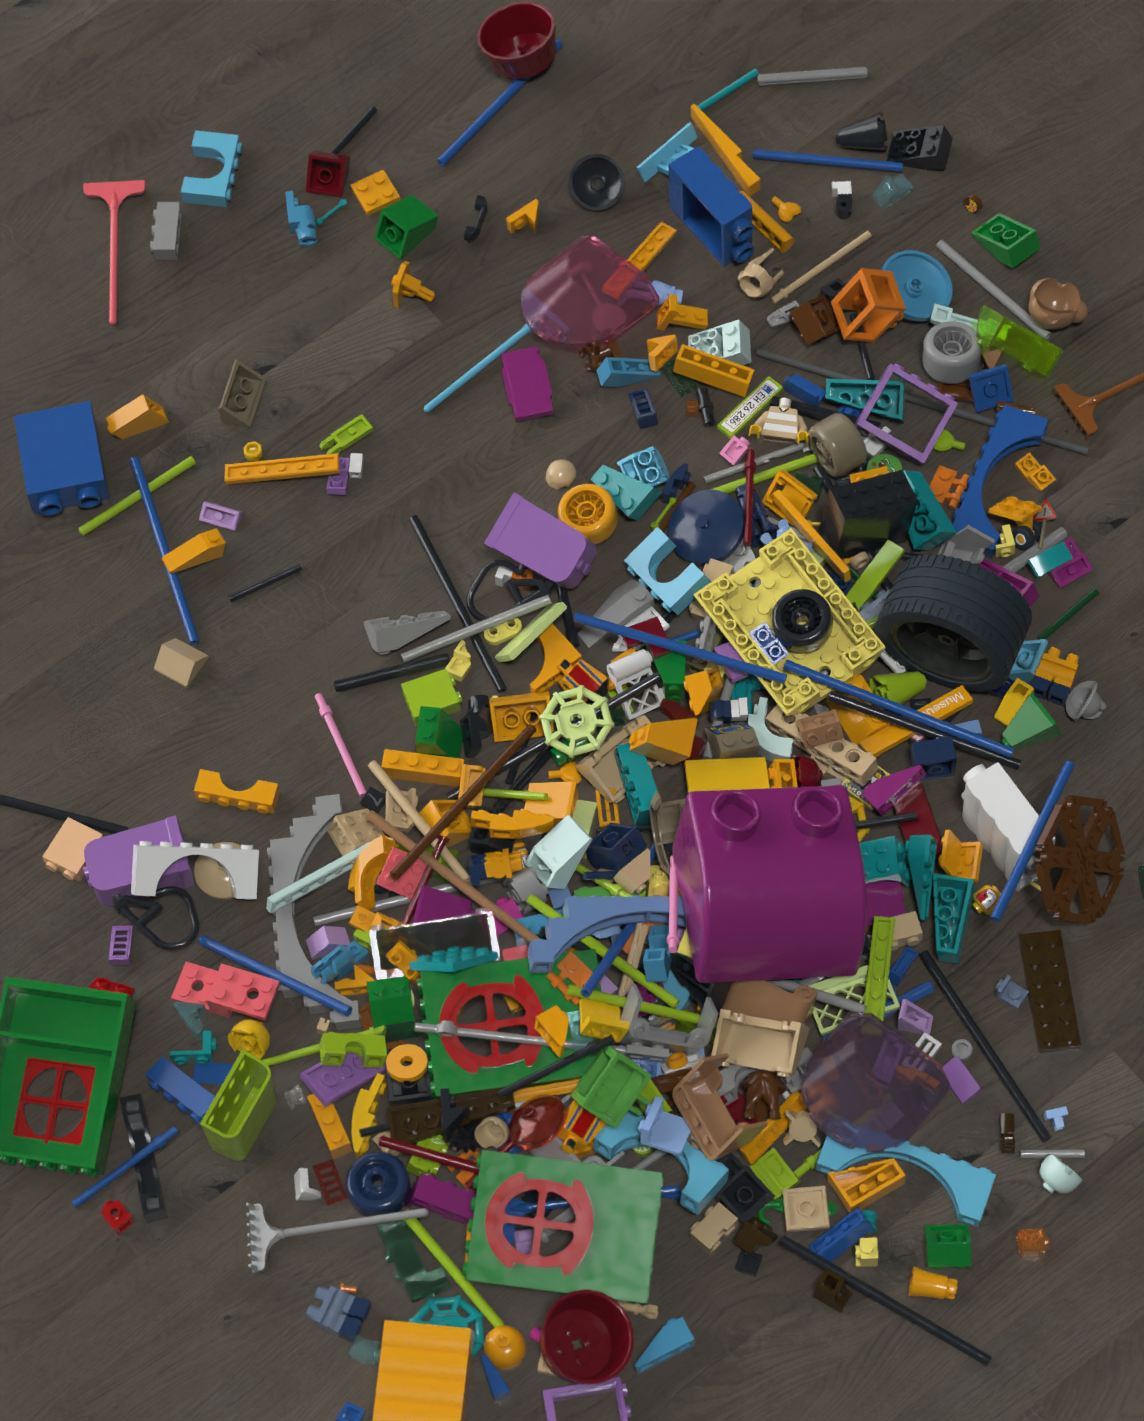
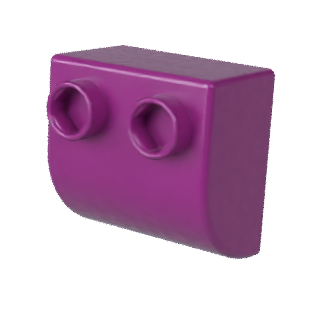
M840 785L689 792L686 796L673 842L672 853L697 981L700 983L856 975L860 966L865 941L867 894L864 863L847 788Z

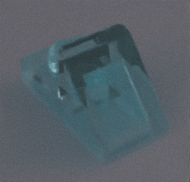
M903 174L894 179L887 175L873 192L872 198L884 209L913 191V185Z
M175 1001L172 1004L175 1012L196 1039L201 1041L205 1026L199 1018L207 1012L205 1005Z

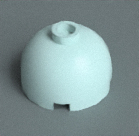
M1051 1152L1041 1164L1040 1176L1045 1181L1042 1185L1051 1193L1055 1190L1061 1194H1067L1077 1188L1083 1181L1080 1176Z

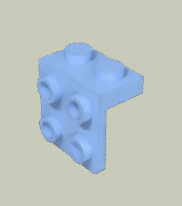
M655 1096L653 1103H649L647 1106L646 1119L641 1120L638 1131L641 1132L640 1144L674 1155H681L691 1130L683 1117L664 1112V1098Z

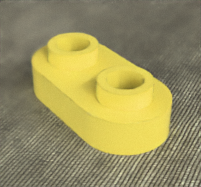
M514 618L485 630V641L489 645H499L514 638L522 631L521 621L518 618ZM493 631L497 632L495 635L490 634Z

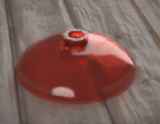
M539 1095L528 1099L516 1109L511 1117L508 1126L510 1140L518 1148L526 1150L536 1149L549 1143L564 1126L567 1114L565 1105L558 1097L553 1095Z

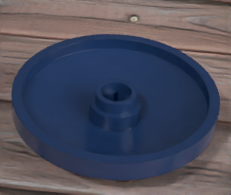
M718 490L699 491L686 497L675 508L669 521L668 536L676 545L674 548L675 552L683 560L689 563L693 562L695 565L705 566L706 563L709 564L711 558L723 561L738 548L744 536L745 516L739 504L727 493Z

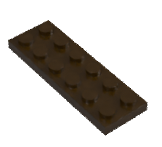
M1061 930L1019 934L1039 1053L1081 1048Z

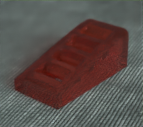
M333 1158L312 1166L328 1206L348 1198ZM331 1168L330 1172L323 1175L320 1174V1171ZM334 1175L335 1179L323 1182V1179ZM337 1183L338 1187L326 1190L327 1186ZM340 1190V1195L329 1198V1194Z

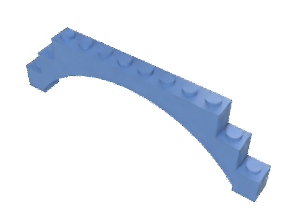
M597 895L591 897H566L563 905L564 918H549L545 928L546 940L536 939L530 942L527 951L530 973H551L555 961L569 947L596 931L611 926L636 922L669 924V897H661L659 895L652 897H641L638 895L632 897H620L618 895L611 897H600ZM678 895L677 925L686 927L681 896Z

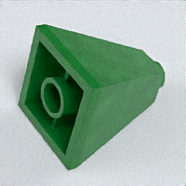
M1031 693L1003 732L1004 738L1001 741L1004 745L1014 748V751L1058 738L1062 734L1053 718L1036 696Z

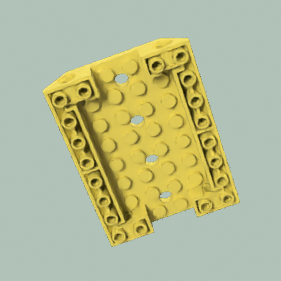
M790 528L759 550L760 556L731 576L724 573L693 594L745 662L787 674L785 684L756 676L786 716L805 712L827 697L830 691H836V689L810 680L808 677L805 678L783 669L786 660L818 672L822 669H829L831 671L830 677L847 683L868 669L886 648L793 529ZM759 579L761 581L758 587L750 586L752 580ZM797 589H808L819 593L826 599L832 611L833 629L829 639L820 648L807 653H798L785 648L789 654L773 665L750 636L749 632L763 622H766L774 633L772 626L773 608L777 601L786 593ZM807 621L799 622L800 625L807 623Z

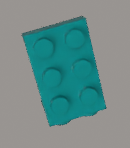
M896 836L859 843L866 883L894 880L903 883L906 887L911 886L912 875L908 853L905 852L903 842Z

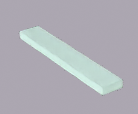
M369 842L271 895L267 899L266 909L269 913H273L352 869L355 860Z

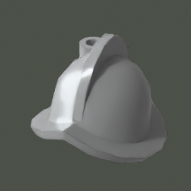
M1096 681L1082 682L1073 688L1068 695L1066 711L1071 719L1077 721L1080 716L1087 719H1095L1106 708L1107 705L1096 691L1098 686Z

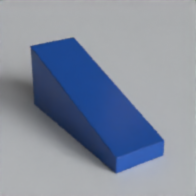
M907 946L889 971V980L892 985L896 987L900 985L919 952Z

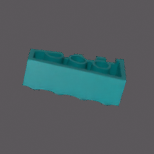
M904 470L903 472L918 500L909 529L910 539L914 549L930 551L957 532L922 473Z
M630 743L618 745L614 754L623 787L626 790L625 794L634 825L651 823L650 801L658 790L652 776L651 767L648 765L647 757L629 751Z
M933 873L938 960L959 964L971 912L973 894L975 893L974 880Z

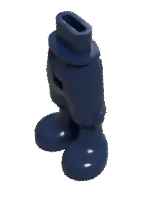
M746 484L736 488V498L744 516ZM755 489L753 490L751 548L759 547L763 543L760 540L762 534L756 524V519L760 521L763 533H769L773 540L777 538V530L780 529L778 525L768 520L769 510L765 508Z

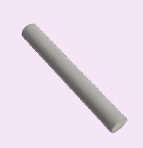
M1020 1150V1158H1046L1050 1152L1058 1158H1085V1150Z

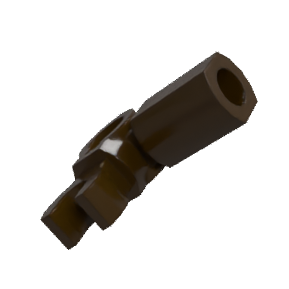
M1003 1113L1000 1116L1001 1154H1014V1114Z

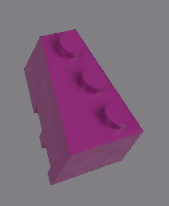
M422 1174L412 1184L410 1196L405 1207L411 1209L412 1205L426 1208L429 1212L428 1214L434 1211L442 1214L445 1219L467 1224L470 1219L474 1218V1210H471L472 1197H476V1192L471 1189L463 1190L457 1188L456 1184L449 1181H439L434 1175Z

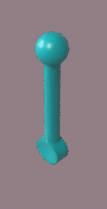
M341 199L339 205L322 218L316 219V224L322 225L323 221L339 208L346 207L347 201Z

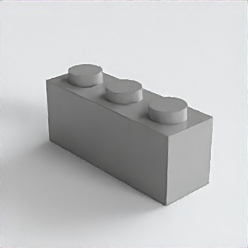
M157 202V209L153 211L155 225H152V236H154V240L150 242V251L154 253L155 260H178L182 220L180 202Z

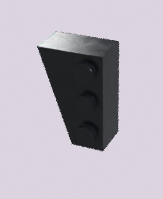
M678 952L674 953L670 970L680 984L686 986L691 993L689 995L691 999L696 1000L699 1004L701 1013L706 998L710 997L718 1014H720L732 982L700 983L696 979L692 957Z

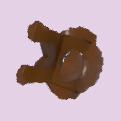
M760 1070L750 1073L749 1077L740 1085L747 1092L744 1118L748 1120L755 1119L757 1104L756 1115L758 1123L767 1121L768 1118L770 1120L781 1119L778 1105L779 1096L786 1092L787 1086L777 1076V1073Z

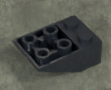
M944 125L894 131L887 161L903 163L905 167L928 171L946 169L953 137Z

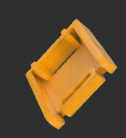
M781 469L778 470L762 502L795 527L774 503L773 493L778 485H785L782 493L804 518H806L814 504L813 500H816L818 495L786 470Z

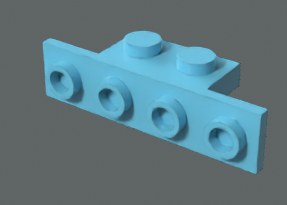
M689 122L637 166L643 182L648 181L658 171L669 176L668 164L693 149L689 145L698 137L692 123Z

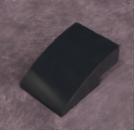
M731 1152L718 1161L729 1169L728 1180L713 1199L717 1203H721L744 1225L746 1220L753 1218L775 1195L747 1165L744 1166Z

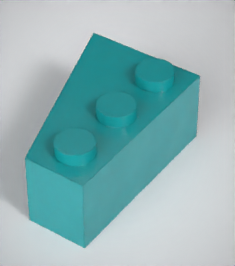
M602 465L590 479L595 485L606 489L613 497L615 504L628 517L637 521L663 492L605 465Z

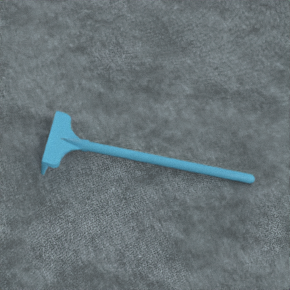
M528 290L521 298L522 303L529 311V318L523 328L425 405L424 411L430 412L498 358L501 353H504L533 330L539 328L547 329L561 338L565 335L569 337L570 329Z

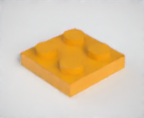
M384 170L350 185L352 192L367 216L401 200Z

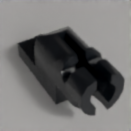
M487 695L470 697L471 700H468V712L460 720L466 757H474L481 749V739H486L492 733L491 711L486 708L490 706Z

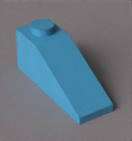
M606 357L596 370L601 386L620 387L656 379L661 376L660 370L657 372L650 370L648 359Z
M683 1317L679 1319L672 1318L665 1323V1326L662 1327L636 1362L635 1372L637 1375L695 1346V1339Z

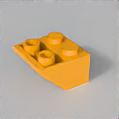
M718 667L684 676V687L689 692L691 699L689 705L695 715L710 711L709 703L716 701L723 688Z

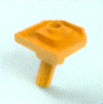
M404 261L401 263L397 275H394L392 279L393 307L399 308L404 295L410 297L417 295L428 302H431L435 296L433 291L421 285L422 281L411 276L410 262Z

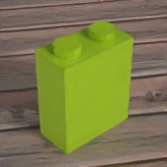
M447 669L401 684L402 693L415 726H418L421 706L441 708L448 715L461 711L460 703L463 702L459 691L455 692L453 687L456 686L452 674H448Z

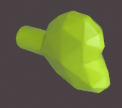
M943 429L933 448L937 451H947L951 448L964 451L966 443L956 441L948 430Z

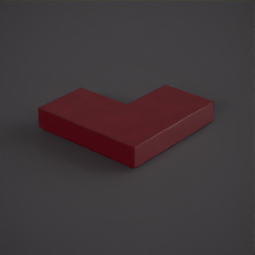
M658 616L629 626V628L668 639ZM622 636L627 649L644 644V642ZM647 644L654 659L673 652Z

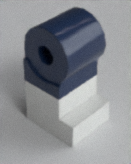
M747 697L739 698L738 700L710 702V720L723 722L747 721Z

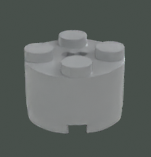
M532 866L529 868L524 867L523 870L514 873L512 878L503 880L504 887L508 885L510 890L506 892L508 897L514 899L520 911L524 910L523 915L535 909L526 902L531 894L545 903L547 902L546 895L549 894L545 884H540L536 878L537 873Z

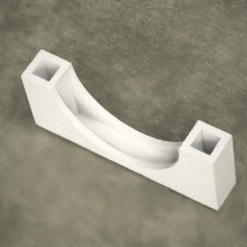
M140 841L139 845L133 844L131 894L155 896L160 877L173 862L189 855H205L214 859L225 870L230 880L233 898L257 899L259 850L253 849V845L242 844L241 848H233V844H221V847H213L211 843H201L200 847H193V843L180 842V846H172V842H160V845H152V841Z

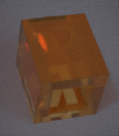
M1044 1229L1018 1230L1019 1258L1045 1256L1046 1249L1050 1248L1049 1236H1045Z

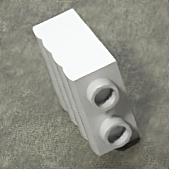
M999 762L987 769L983 764H980L969 770L963 777L966 786L965 791L961 795L964 800L962 818L966 826L976 834L978 841L983 844V848L990 853L995 865L1004 872L1008 881L1039 815ZM1053 836V844L1055 845L1056 838ZM1036 848L1015 889L1017 891L1038 880L1035 865H1040V863L1035 862V859H1039L1041 854Z

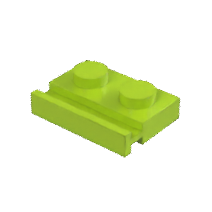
M774 1147L758 1159L754 1165L750 1166L756 1176L775 1195L774 1200L779 1199L783 1195V1189H792L801 1182Z

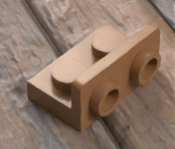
M836 709L797 720L806 749L844 738Z

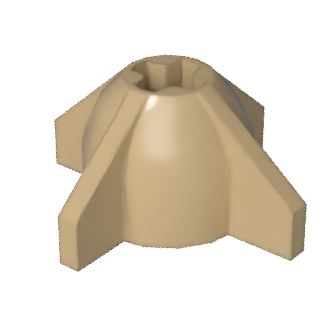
M788 1109L786 1116L789 1118V1131L784 1137L783 1143L787 1145L793 1139L800 1142L812 1140L818 1147L821 1146V1141L816 1135V1121L823 1116L822 1111L819 1109L812 1112H794Z

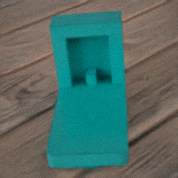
M203 1031V1050L170 1051V1059L178 1065H184L187 1062H196L197 1064L213 1062L214 1050H217V1038H214L212 1031Z

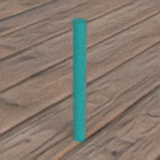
M758 70L750 71L697 105V107L701 111L707 109L758 76Z

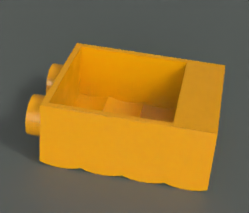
M385 1320L372 1421H465L475 1338L473 1330L470 1328Z

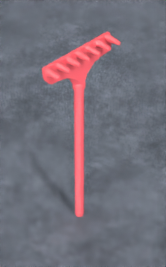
M145 180L83 183L84 194L87 197L103 198L108 203L111 211L109 323L111 325H115L117 322L119 206L126 197L144 193Z

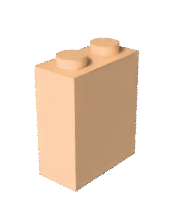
M68 817L42 856L46 864L45 866L53 872L57 870L63 873V876L69 880L75 879L80 882L85 875L83 867H86L84 849L90 841L102 838L103 834Z

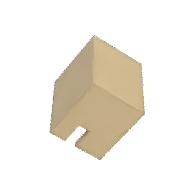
M320 1018L316 1028L318 1034L323 1035V1032H330L332 1027L330 1020L324 1023L326 1019Z

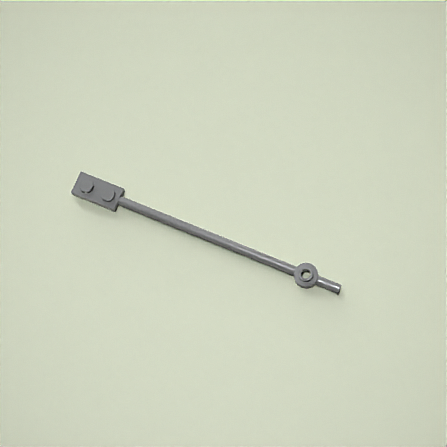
M441 1021V1024L437 1025L415 1024V1031L436 1033L443 1037L463 1036L549 1046L542 1037L459 1028L452 1021ZM566 1040L564 1048L581 1050L587 1047L590 1042ZM633 1042L631 1045L627 1044L626 1047L610 1045L629 1058L667 1062L669 1058V1049H664L662 1045L645 1047L643 1046L644 1044Z

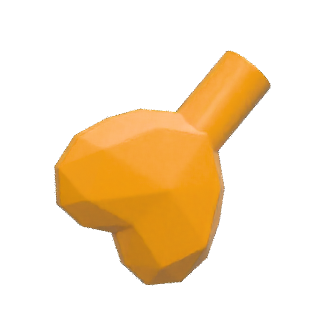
M777 196L771 200L778 207V215L783 222H790L793 216L801 213V207L796 203H784Z
M576 762L566 763L560 770L548 771V779L561 778L564 782L574 781L577 784L582 780L581 775L578 773L579 771L575 767Z

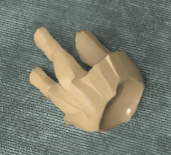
M770 248L762 256L750 261L747 267L738 275L740 287L749 297L765 296L784 275V271L781 270L772 278L763 267L759 266L774 251L773 248ZM750 277H756L760 281V287H755L751 283Z

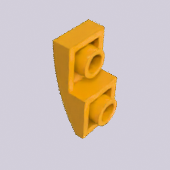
M1030 452L1013 465L1039 491L1044 490L1056 480L1046 466H1041Z

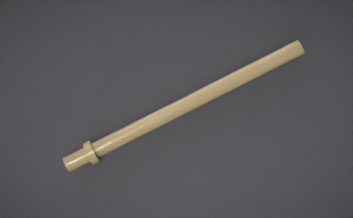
M869 231L864 232L786 288L779 289L778 293L770 298L771 302L776 304L780 300L788 298L790 293L872 237Z

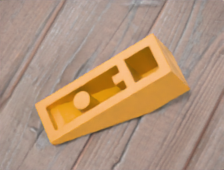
M216 528L193 537L164 555L162 561L169 573L172 574L223 557L226 543Z

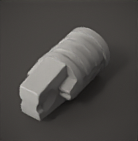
M794 300L769 315L766 320L770 327L773 329L793 321L790 311L797 308L799 304Z

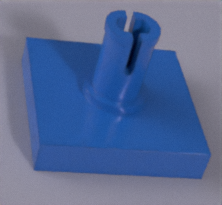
M1006 364L969 375L974 408L977 412L996 407L998 401H1014Z

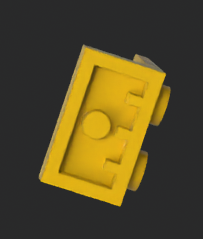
M584 998L579 1000L580 1035L603 1039L612 1034L615 1042L620 1043L629 1030V1022L620 1020V1007Z

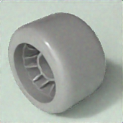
M948 321L935 325L926 334L923 344L922 360L926 372L933 379L946 384H958L969 380V375L976 373L980 366L982 344L978 333L969 325L961 322Z

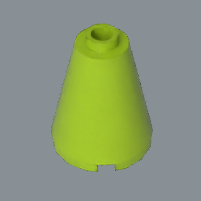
M919 671L877 674L869 679V687L874 694L899 704L905 703L925 690L927 684L926 677Z

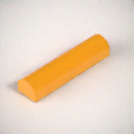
M740 191L752 205V224L781 253L789 250L794 244L795 239L744 191Z

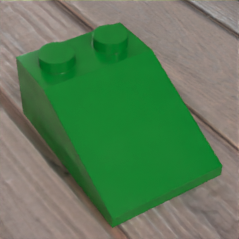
M998 213L971 232L972 236L1000 263L1011 268L1018 266L1022 261L1041 249L1035 229L1001 213Z

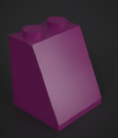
M421 885L413 920L416 937L422 940L465 946L466 939L469 940L471 935L470 921H474L475 917L472 901Z

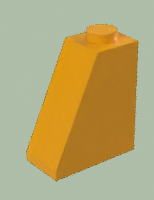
M144 394L106 417L109 432L120 439L148 431L169 422L164 408Z

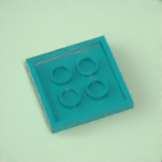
M459 946L447 948V952L442 950L432 952V956H417L418 960L411 961L409 964L410 970L455 972L497 960L498 951H489L488 947L474 950V947H465L460 950Z

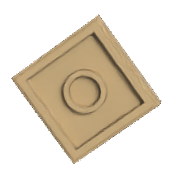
M825 1186L783 1189L787 1233L830 1229Z

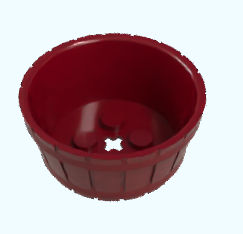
M523 1L500 7L491 13L479 28L477 39L483 54L492 63L494 69L506 78L525 79L535 76L544 71L554 60L557 50L554 16L547 7L539 3Z
M587 1289L570 1292L555 1302L544 1319L540 1334L542 1357L549 1369L565 1381L587 1385L608 1381L625 1368L624 1366L627 1365L632 1355L634 1332L631 1321H629L630 1318L623 1307L610 1296L608 1297L607 1294ZM579 1338L583 1348L575 1350L573 1349L574 1344H572V1340L576 1341Z

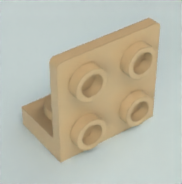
M366 808L337 815L328 827L327 832L342 856L368 842H372L381 835L385 836L380 828L366 818L370 812L369 809Z

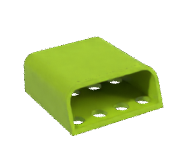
M243 1049L200 1122L211 1149L234 1161H241L247 1157L277 1103L269 1066Z

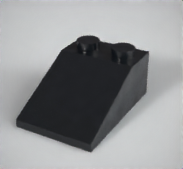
M425 1044L416 1045L422 1048L423 1051L426 1053ZM386 1049L387 1055L391 1052L392 1049ZM411 1061L402 1063L403 1066H410L412 1064ZM386 1067L391 1107L432 1100L428 1068L426 1073L416 1081L398 1082L388 1074Z

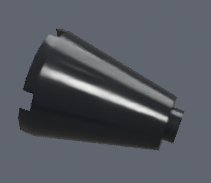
M876 113L838 129V133L835 134L836 143L840 144L842 148L887 150L888 145L884 146V141L888 140L885 119H880L883 113Z

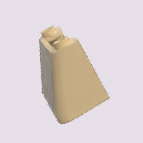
M645 715L630 721L602 743L599 751H592L575 765L577 770L609 803H618L625 797L624 793L626 792L614 754L616 746L628 744L630 736L634 731L651 723ZM647 757V762L651 769L658 765L663 767L667 764ZM608 788H615L616 793L612 795Z
M721 1009L711 1056L727 1053L729 1057L720 1065L722 1067L729 1068L730 1064L778 1072L777 1076L790 1078V1075H795L810 1028L799 1022H781L747 1016L741 1013H732L730 1010Z

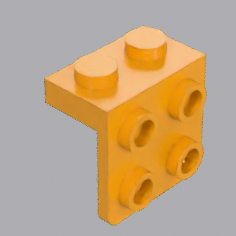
M945 830V834L942 837V855L939 856L940 867L949 876L973 879L974 883L978 882L983 844L981 842L961 843L951 830Z

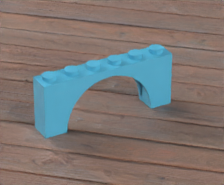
M628 1110L616 1129L607 1123L594 1137L593 1150L611 1160L621 1151L647 1146L640 1144L641 1132L638 1131L641 1120L646 1118ZM686 1142L682 1154L674 1155L683 1164L688 1175L687 1185L681 1193L680 1204L698 1215L726 1184L729 1169L720 1162L707 1159L702 1151L695 1149Z

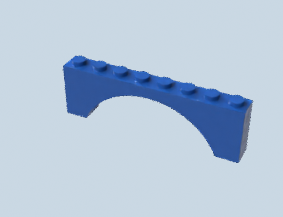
M1006 404L1002 411L999 410L995 418L997 423L995 427H991L988 434L989 442H985L982 447L981 453L983 456L981 459H977L974 467L976 472L974 476L970 475L967 483L969 488L967 492H963L960 499L961 507L956 508L953 519H955L953 527L956 532L970 525L995 540L994 544L987 547L983 552L985 557L990 559L994 556L995 545L999 544L1000 533L992 526L983 508L981 494L985 480L993 467L1008 454L1024 447L1041 445L1049 419Z

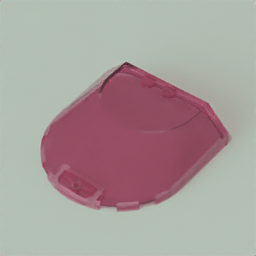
M593 234L577 238L534 272L525 284L521 297V310L523 311L524 319L533 332L548 342L557 345L559 342L568 343L569 347L576 348L586 347V344L593 341L602 344L615 338L659 305V296L647 275Z

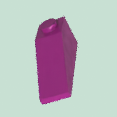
M920 765L876 779L873 783L868 784L861 794L883 816L927 774Z

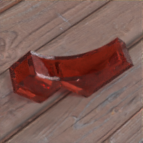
M663 698L661 701V714L668 717L671 721L696 718L698 719L696 728L700 723L699 715H695L691 708H684L675 700ZM694 736L690 757L685 760L702 759L706 742L701 737ZM683 760V761H681V762H679V763L682 764V765H684L685 760Z

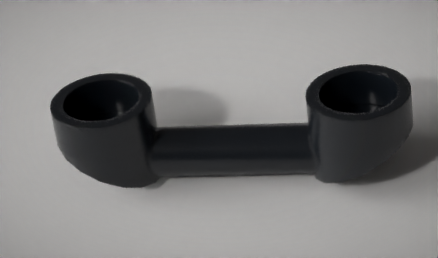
M478 195L476 198L475 210H478L479 214L475 226L466 227L464 233L465 241H474L481 232L488 212L484 196Z

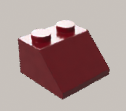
M320 151L310 153L305 191L342 197L349 175L350 156Z

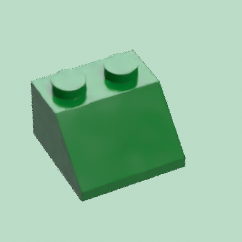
M406 976L367 982L374 1028L383 1025L393 1027L415 1023L411 987Z
M968 1224L925 1225L928 1268L943 1269L944 1267H955L962 1269L971 1266V1239Z

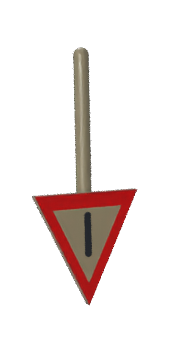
M1047 499L1042 505V510L1033 517V520L1042 522L1039 549L1043 548L1046 521L1058 519Z

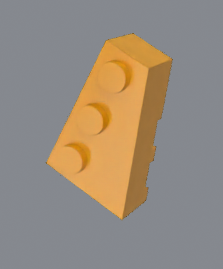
M891 1158L869 1163L862 1167H851L844 1171L829 1172L828 1183L850 1214L857 1207L863 1209L904 1185L906 1175L896 1160Z

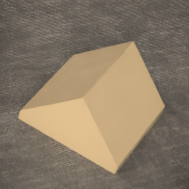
M174 638L161 645L154 671L187 688L209 656Z

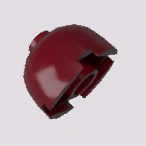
M793 755L790 759H794L798 787L818 786L823 778L822 770H819L816 761L809 756Z

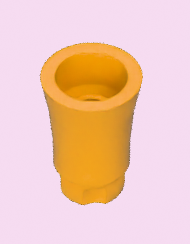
M913 1267L908 1296L954 1300L958 1280Z

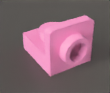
M734 435L719 454L735 466L744 457L747 450L752 449L749 447L751 443L743 436L738 438Z

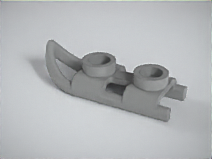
M707 614L704 620L700 622V630L703 634L700 635V638L696 639V648L711 652L717 625L714 622L711 624L712 619ZM694 657L691 660V662L702 663L705 662V660H701Z

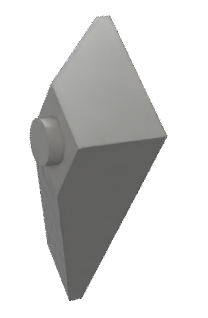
M631 579L615 589L592 617L624 626L651 606L654 608V598L643 584ZM587 625L578 633L579 638L588 650L614 635V633Z
M445 611L420 613L417 618L401 615L399 620H389V617H382L363 622L372 649L379 654H389L391 650L404 646L450 620L451 615Z

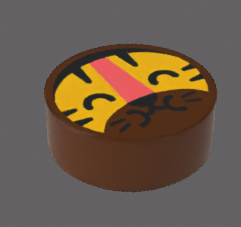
M969 194L963 200L965 208L971 213L975 214L982 209V201L974 194Z

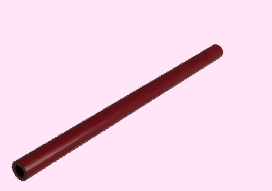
M383 1135L380 1137L378 1146L479 1174L480 1172L476 1162ZM555 1192L547 1193L548 1195H552L563 1199L562 1196Z

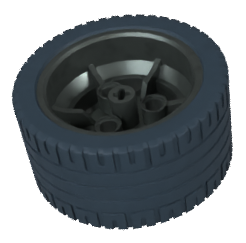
M926 554L915 556L904 562L876 622L875 633L885 645V651L895 661H898L900 665L905 666L906 669L912 672L919 671L921 674H924L928 681L953 689L963 685L966 691L968 690L969 692H986L1001 687L1007 681L1032 623V612L1024 596L1014 586H1011L1008 581H1005L1004 578L997 576L996 573L960 558Z

